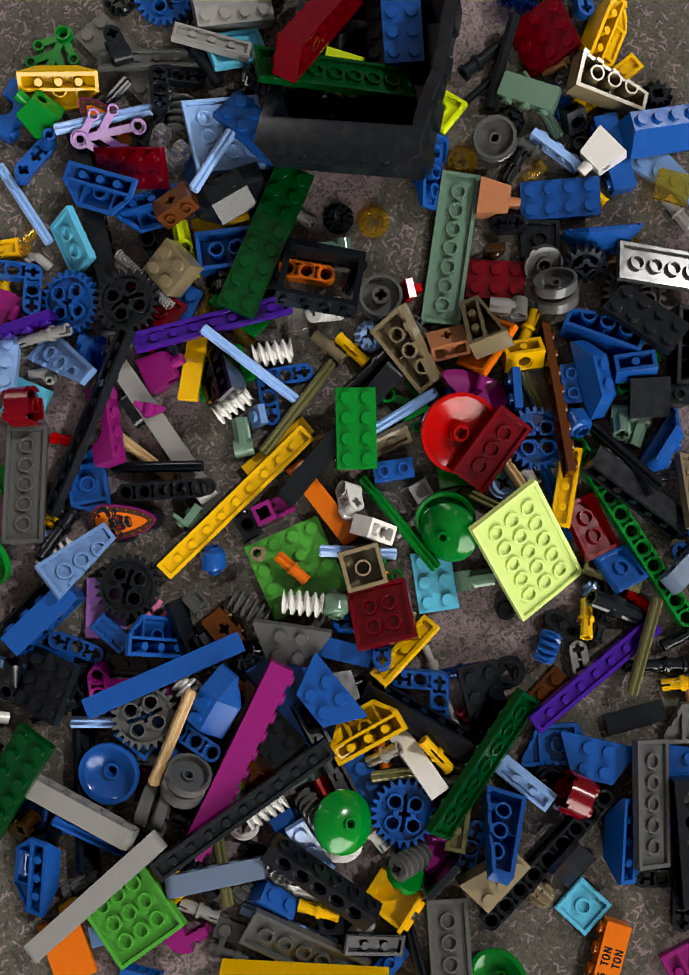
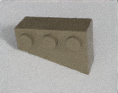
M478 295L459 302L468 345L476 359L515 345L508 330L503 327L498 318L493 315Z
M518 852L514 879L508 886L487 880L486 860L457 875L455 879L458 885L489 913L531 866Z

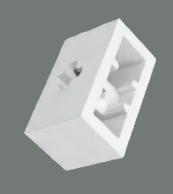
M355 513L349 533L392 546L397 526L373 517Z

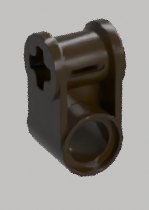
M29 808L8 827L7 831L19 843H22L35 830L34 828L42 821V818L36 810Z

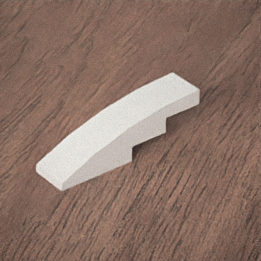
M403 731L389 739L391 744L395 741L401 743L403 753L399 756L405 765L408 766L431 801L449 789L422 748L418 746L411 733Z

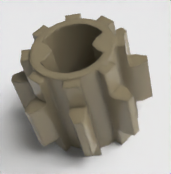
M543 880L529 894V899L538 908L540 906L546 908L553 902L556 894L553 891L554 888L547 881Z

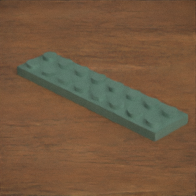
M442 170L421 319L426 324L447 327L460 325L462 312L459 302L464 299L481 175Z

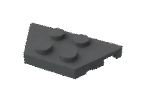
M258 618L253 620L254 629L268 662L272 658L283 664L308 667L313 655L319 653L332 634L331 629Z
M689 701L678 703L661 737L669 739V744L689 743Z

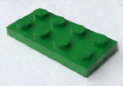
M376 387L334 388L336 470L377 469Z

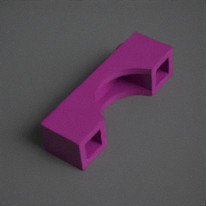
M115 386L103 411L100 437L92 446L94 466L107 469L126 463V451L117 399L118 394ZM93 387L84 390L86 403Z

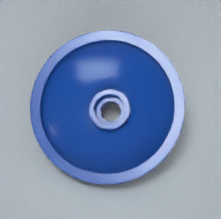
M104 742L93 746L84 754L79 764L78 776L83 790L90 798L102 804L112 805L125 801L133 794L139 783L140 770L136 758L127 748L117 743ZM111 766H114L116 768V771H113L111 769Z

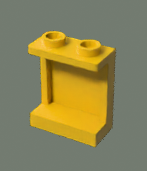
M386 865L380 869L366 891L383 903L379 915L397 928V933L399 934L404 930L408 932L414 923L411 919L415 912L419 914L426 904L423 901L426 895L421 891L414 895H404L400 893L402 892L401 890L395 889L387 877Z

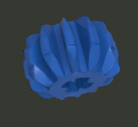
M543 629L535 645L534 659L540 663L551 665L558 654L561 635L555 631Z

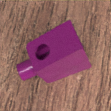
M160 351L136 360L151 395L164 393L181 379L182 372L179 367L186 363V358L182 353L174 356L171 351Z

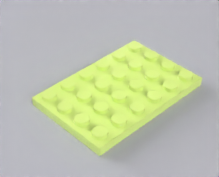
M533 478L468 528L515 613L523 622L583 574L581 573L582 568L537 480Z

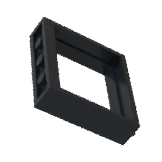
M288 237L276 289L275 304L355 319L366 252ZM290 258L357 270L352 300L284 287Z

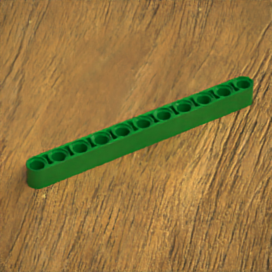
M574 437L572 438L574 442L578 443L580 448H583L581 468L583 459L586 458L591 449L583 438ZM580 470V475L591 492H594L601 508L618 535L649 575L647 578L658 598L663 600V606L672 620L679 626L689 627L688 601L683 593L680 592L674 595L676 603L672 605L670 603L672 594L665 586L663 588L659 586V577L667 568L627 505L602 486L596 485L593 479ZM606 492H608L612 497L611 502L609 503L606 502L604 499V494ZM617 509H619L622 512V518L620 520L615 517V511ZM628 526H630L633 529V534L631 537H629L626 534V528ZM639 543L644 547V551L641 554L637 551ZM650 560L655 565L652 571L648 569V562ZM683 612L687 614V620L684 623L681 621V614Z

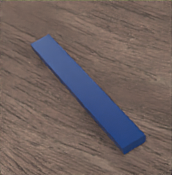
M235 632L84 698L81 701L90 720L246 650L238 632Z

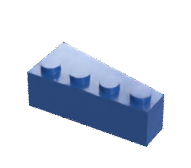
M578 308L568 312L559 336L572 341L587 340L610 355L641 351L644 343L643 339L607 315Z
M486 785L482 792L487 880L508 886L515 875L527 797L490 785Z

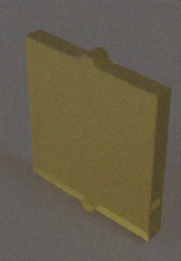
M660 167L657 180L654 182L655 189L652 199L686 207L689 198V175Z

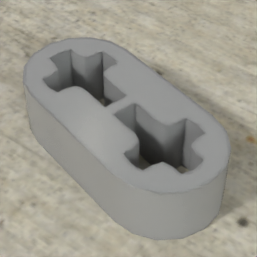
M580 640L571 641L568 645V655L571 671L575 676L578 673L576 672V668H579L578 661L581 660V665L585 667L590 663L586 644ZM577 643L578 646L582 647V650L579 651L580 658H578L576 652L572 651V648H575Z

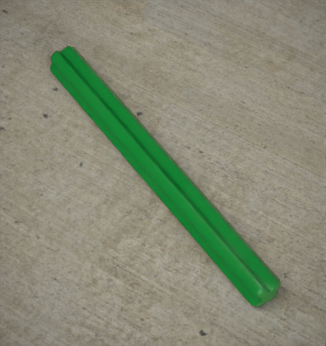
M363 475L358 480L360 486L394 526H397L398 532L432 572L438 569L441 565L440 562L367 475Z

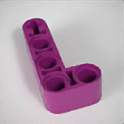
M96 661L87 674L89 696L98 693L97 690L103 691L130 678L111 679L109 665L105 661ZM95 670L100 671L103 675H97ZM172 684L162 688V690L167 688L166 696L170 694ZM151 696L147 697L145 700V702H157L156 699Z

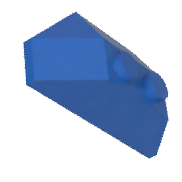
M70 160L67 163L62 178L78 207L108 216L116 214L133 199L139 181L132 177Z
M179 183L171 184L170 188L153 189L135 194L133 199L115 214L116 219L139 233L165 227L156 219L152 202Z
M635 223L564 229L560 236L574 250L576 249V244L582 247L584 242H587V246L595 243V248L601 246L602 251H605L608 257L616 256L617 243L620 240L630 242L643 227V224Z
M587 340L572 341L570 346L586 413L591 420L602 418L618 394L609 355Z
M670 408V417H663L638 457L653 472L667 469L672 462L671 456L674 452H678L683 444L681 440L684 434L677 408Z
M140 614L126 634L125 656L178 658L183 656L169 617Z
M221 664L199 690L187 716L186 723L205 737L222 739L241 709V697L238 686L239 677L224 664Z
M633 798L621 799L605 815L603 858L618 885L635 884L637 880L636 875L639 872L633 867Z
M30 837L16 846L14 883L19 897L24 903L25 912L43 918L59 887L61 850L48 842L34 837Z

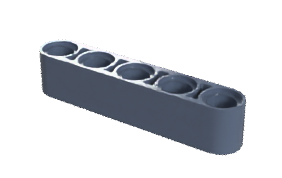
M689 546L659 577L661 583L672 595L680 593L689 584Z
M262 855L174 873L164 881L167 899L268 878L269 876L265 868L266 864L260 860Z

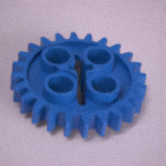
M166 0L134 1L139 6L137 10L142 14V17L145 20L148 19L150 24L155 22L157 27H160L161 23H163L165 28L168 27V23H171L174 27L175 21L182 23L181 17L188 19L186 12L192 13L190 0H170L174 9H170ZM160 6H165L162 11H158Z
M65 270V274L58 272V278L52 276L53 283L47 282L49 289H43L46 296L41 297L45 301V304H42L41 307L56 313L58 321L53 322L52 325L59 326L69 323L70 326L68 327H72L73 335H77L78 332H85L84 328L91 329L89 323L96 324L94 316H97V309L94 306L98 302L94 298L99 293L94 288L97 286V283L91 282L92 278L86 276L85 273L72 270V272Z
M533 406L531 410L526 407L523 409V412L521 410L517 411V417L532 428L526 438H531L532 436L535 438L552 437V440L541 439L537 442L536 439L524 440L513 454L515 457L513 463L520 461V468L526 464L528 471L533 466L535 471H539L540 466L543 470L548 469V465L550 467L554 466V461L558 462L560 459L553 419L550 416L551 410L544 413V407L539 408L537 411L536 406ZM542 424H544V425L547 426V428H548V432H547V433H545V432L542 431V429H541V425H542ZM523 444L528 445L529 453L524 452ZM543 444H546L549 447L548 453L544 452L542 448Z
M409 778L405 779L404 783H402L401 779H398L397 784H394L391 780L390 787L383 784L384 791H376L379 798H372V801L376 804L375 806H370V810L375 812L371 814V819L376 820L372 823L373 828L379 827L376 831L377 835L384 833L382 836L383 841L390 838V846L395 841L398 848H401L402 843H405L407 848H409L411 841L417 846L418 838L425 841L424 833L431 835L425 830V827L428 824L429 818L433 815L432 812L437 810L436 806H431L435 799L431 801L426 792H423L422 786L417 787V780H414L412 784H410ZM404 794H407L405 809L408 813H405L403 817V831H399L402 822L399 812L403 811ZM399 796V803L397 805L389 804L391 797ZM413 799H419V806L411 808L410 802ZM390 817L397 818V823L394 826L386 824ZM411 820L417 821V826L414 829L407 828V824Z

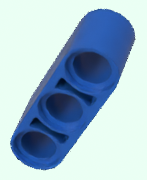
M330 637L318 653L320 657L371 668L372 649L358 652L354 642H346L342 639Z
M184 723L185 732L179 736L178 742L211 764L220 763L224 755L223 749ZM201 738V744L194 748V739ZM217 749L218 755L216 758L210 759V751Z

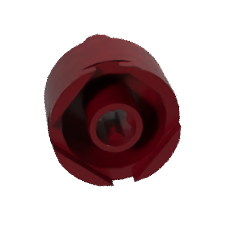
M32 385L3 390L1 393L4 407L2 411L3 421L8 422L13 428L39 426L41 424L39 420L44 418V402L37 395V392H40L39 389Z
M566 770L564 773L567 775L564 778L560 777L555 785L554 792L558 796L555 798L556 805H553V808L578 820L584 817L590 818L593 813L592 806L600 792V787L595 784L593 779L572 770Z

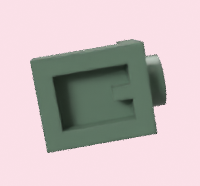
M196 503L194 506L190 505L184 513L186 515L185 518H182L177 513H173L174 523L183 529L185 526L191 528L204 511V508Z

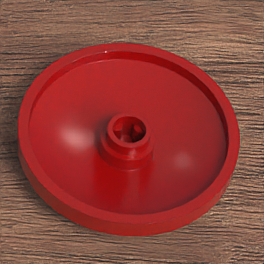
M453 392L437 399L425 412L420 426V442L428 459L442 470L454 473L451 471V468L493 413V407L482 397L467 392Z

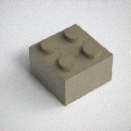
M168 238L163 241L143 268L167 296L176 298L182 297L204 269L180 242Z
M377 541L337 552L348 593L388 583Z

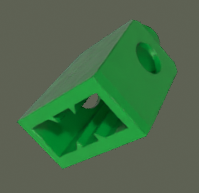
M20 88L13 96L22 105L16 113L17 117L37 140L43 136L44 129L51 128L65 112L61 105L40 90H36L29 97Z

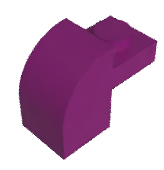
M279 497L271 500L268 499L250 508L259 527L270 524L297 510L295 505L291 508Z
M208 921L189 930L187 925H185L164 941L172 951L179 954H189L194 951L196 946L194 941L199 943L205 940L211 928Z

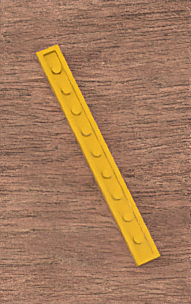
M299 425L156 566L171 580L292 462L314 438L302 425Z

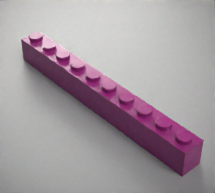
M270 658L184 837L229 806L232 799H237L241 789L238 786L241 780L245 781L250 769H248L250 761H255L259 752L257 747L260 742L263 743L268 734V731L265 730L268 724H273L277 715L275 712L277 706H281L286 697L284 691L294 681L293 668ZM213 846L196 857L195 860L202 862L204 856H209Z

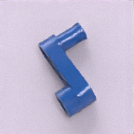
M51 128L44 129L41 139L16 163L14 177L18 185L30 184L32 177L51 158L56 148V134L54 131L52 132ZM40 150L41 154L39 156V161H32V156L36 157L39 154Z

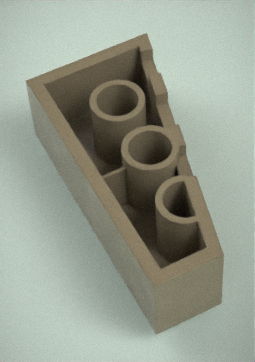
M586 47L573 56L565 94L611 112L616 111L617 114L624 117L629 112L645 110L649 95L646 90L632 80L623 78L615 68L611 69L604 64L605 61L600 57L595 58L592 56L590 50Z
M407 303L395 308L370 331L419 394L441 378L440 372Z

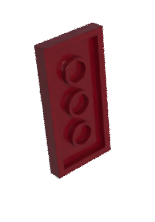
M109 146L93 148L96 168L138 179L136 189L170 188L164 146Z
M499 404L453 465L451 471L484 494L532 428L503 405Z

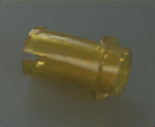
M205 293L203 295L200 307L196 309V316L210 313L212 308L207 302L210 294Z

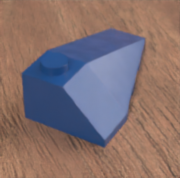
M438 133L434 149L435 161L432 173L424 180L413 179L420 207L432 211L436 210L443 163H447L449 158V138Z

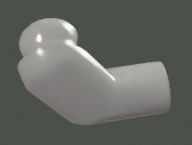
M30 252L24 258L25 263L34 264L36 262L47 272L54 265L40 253Z

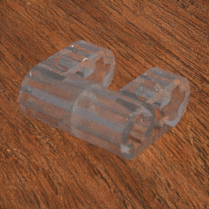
M159 123L152 131L148 146H164L167 171L174 177H180L185 172L190 157V145L183 139H179L173 144L170 151L168 146L172 130L164 123Z

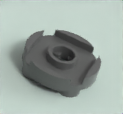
M549 244L531 247L523 262L524 272L532 282L536 274L542 270L552 267H564V260L559 250ZM545 260L548 265H544V268L541 269L539 264Z

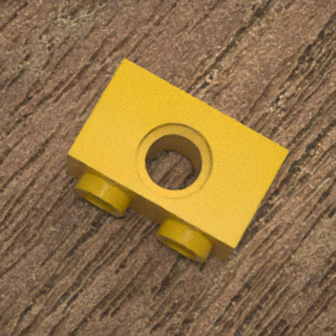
M541 336L513 340L515 345L504 349L500 357L505 373H508L512 367H520V371L544 367L546 349Z

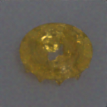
M459 146L456 149H452L448 155L447 166L449 171L473 174L477 168L478 158L475 155V151H471L468 147ZM461 155L464 160H467L465 163V167L462 165L461 162H457L460 160Z
M367 208L359 217V228L362 234L369 238H378L385 235L389 229V217L381 208ZM370 219L374 221L379 219L377 222L378 227H369L371 224Z

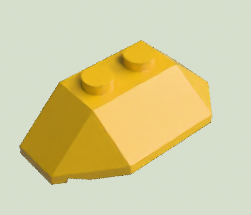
M603 0L590 16L581 38L583 46L579 50L586 47L590 50L592 56L595 58L600 57L608 67L614 66L627 33L626 0Z
M36 65L16 71L18 90L21 88L29 97L36 90H40L65 110L78 108L79 99L83 97L93 98L99 92L98 71L78 65Z
M372 699L360 706L367 715L365 718L337 724L330 747L336 754L334 759L338 766L347 763L407 730L408 727L398 709Z

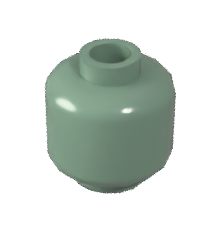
M331 589L329 593L324 595L323 614L329 620L344 619V616L349 611L348 597L345 593H341L340 589Z

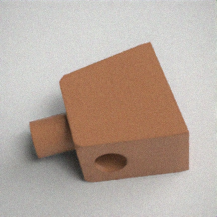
M481 176L475 219H491L498 215H507L508 209L519 210L521 198L510 197V185Z

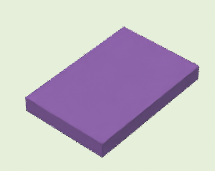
M87 578L85 638H100L90 629V626L103 612L127 632L125 614L122 619H118V612L111 616L112 609L104 611L106 604H99L100 600L103 599L102 596H96L100 589H96L95 586L100 585V582L96 578ZM117 588L112 591V597L116 600L120 597V591ZM126 596L123 599V604L126 603Z

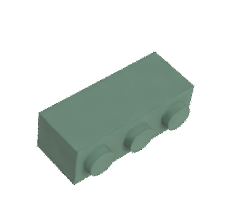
M505 70L497 95L504 104L511 105V103H514L520 109L526 111L533 109L536 110L537 114L547 117L548 114L554 115L562 95L561 87Z

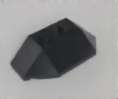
M257 162L236 167L203 186L199 193H196L200 206L194 212L196 217L200 220L224 226L257 207L266 182V178Z
M214 345L206 353L205 359L207 361L202 376L204 395L209 407L232 401L246 388L240 363Z

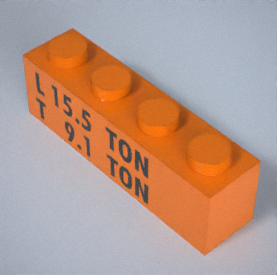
M603 915L602 920L598 921L596 927L598 933L597 940H594L591 945V953L593 955L591 961H588L586 964L585 972L587 975H620L632 927L626 921Z

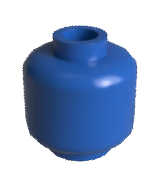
M582 408L569 409L566 415L567 420H570L571 423L570 436L575 438L585 437L589 434L592 427L591 419Z
M220 545L205 546L204 550L200 552L201 569L208 572L211 576L221 574V571L227 567L225 550L220 548Z

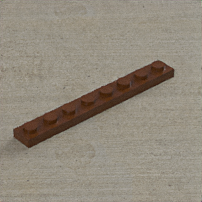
M544 322L538 330V337L541 336L546 349L543 368L563 478H571L578 469V461L574 458L573 454L574 440L570 437L571 423L570 420H567L566 415L568 406L563 398L564 385L560 381L561 367L557 365L558 351L553 343L555 337L554 330H551L550 322Z

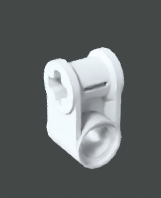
M341 480L336 487L338 512L343 519L352 520L354 514L364 508L362 488L360 485Z

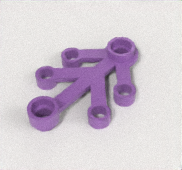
M110 103L97 131L89 132L93 122L100 117L98 109L92 107L87 112L88 117L82 128L72 131L70 142L76 149L88 148L93 152V148L99 146L92 141L98 139L109 146H129L126 143L118 142L111 136L128 132L141 135L146 131V123L142 118L135 117L128 124L108 128L114 116H117L119 113V107L115 103ZM111 106H115L117 108V111L115 113H111L109 111V108ZM93 110L97 112V117L95 118L90 116V112ZM136 122L141 123L140 129L134 127ZM81 135L84 137V141L78 142L76 137Z

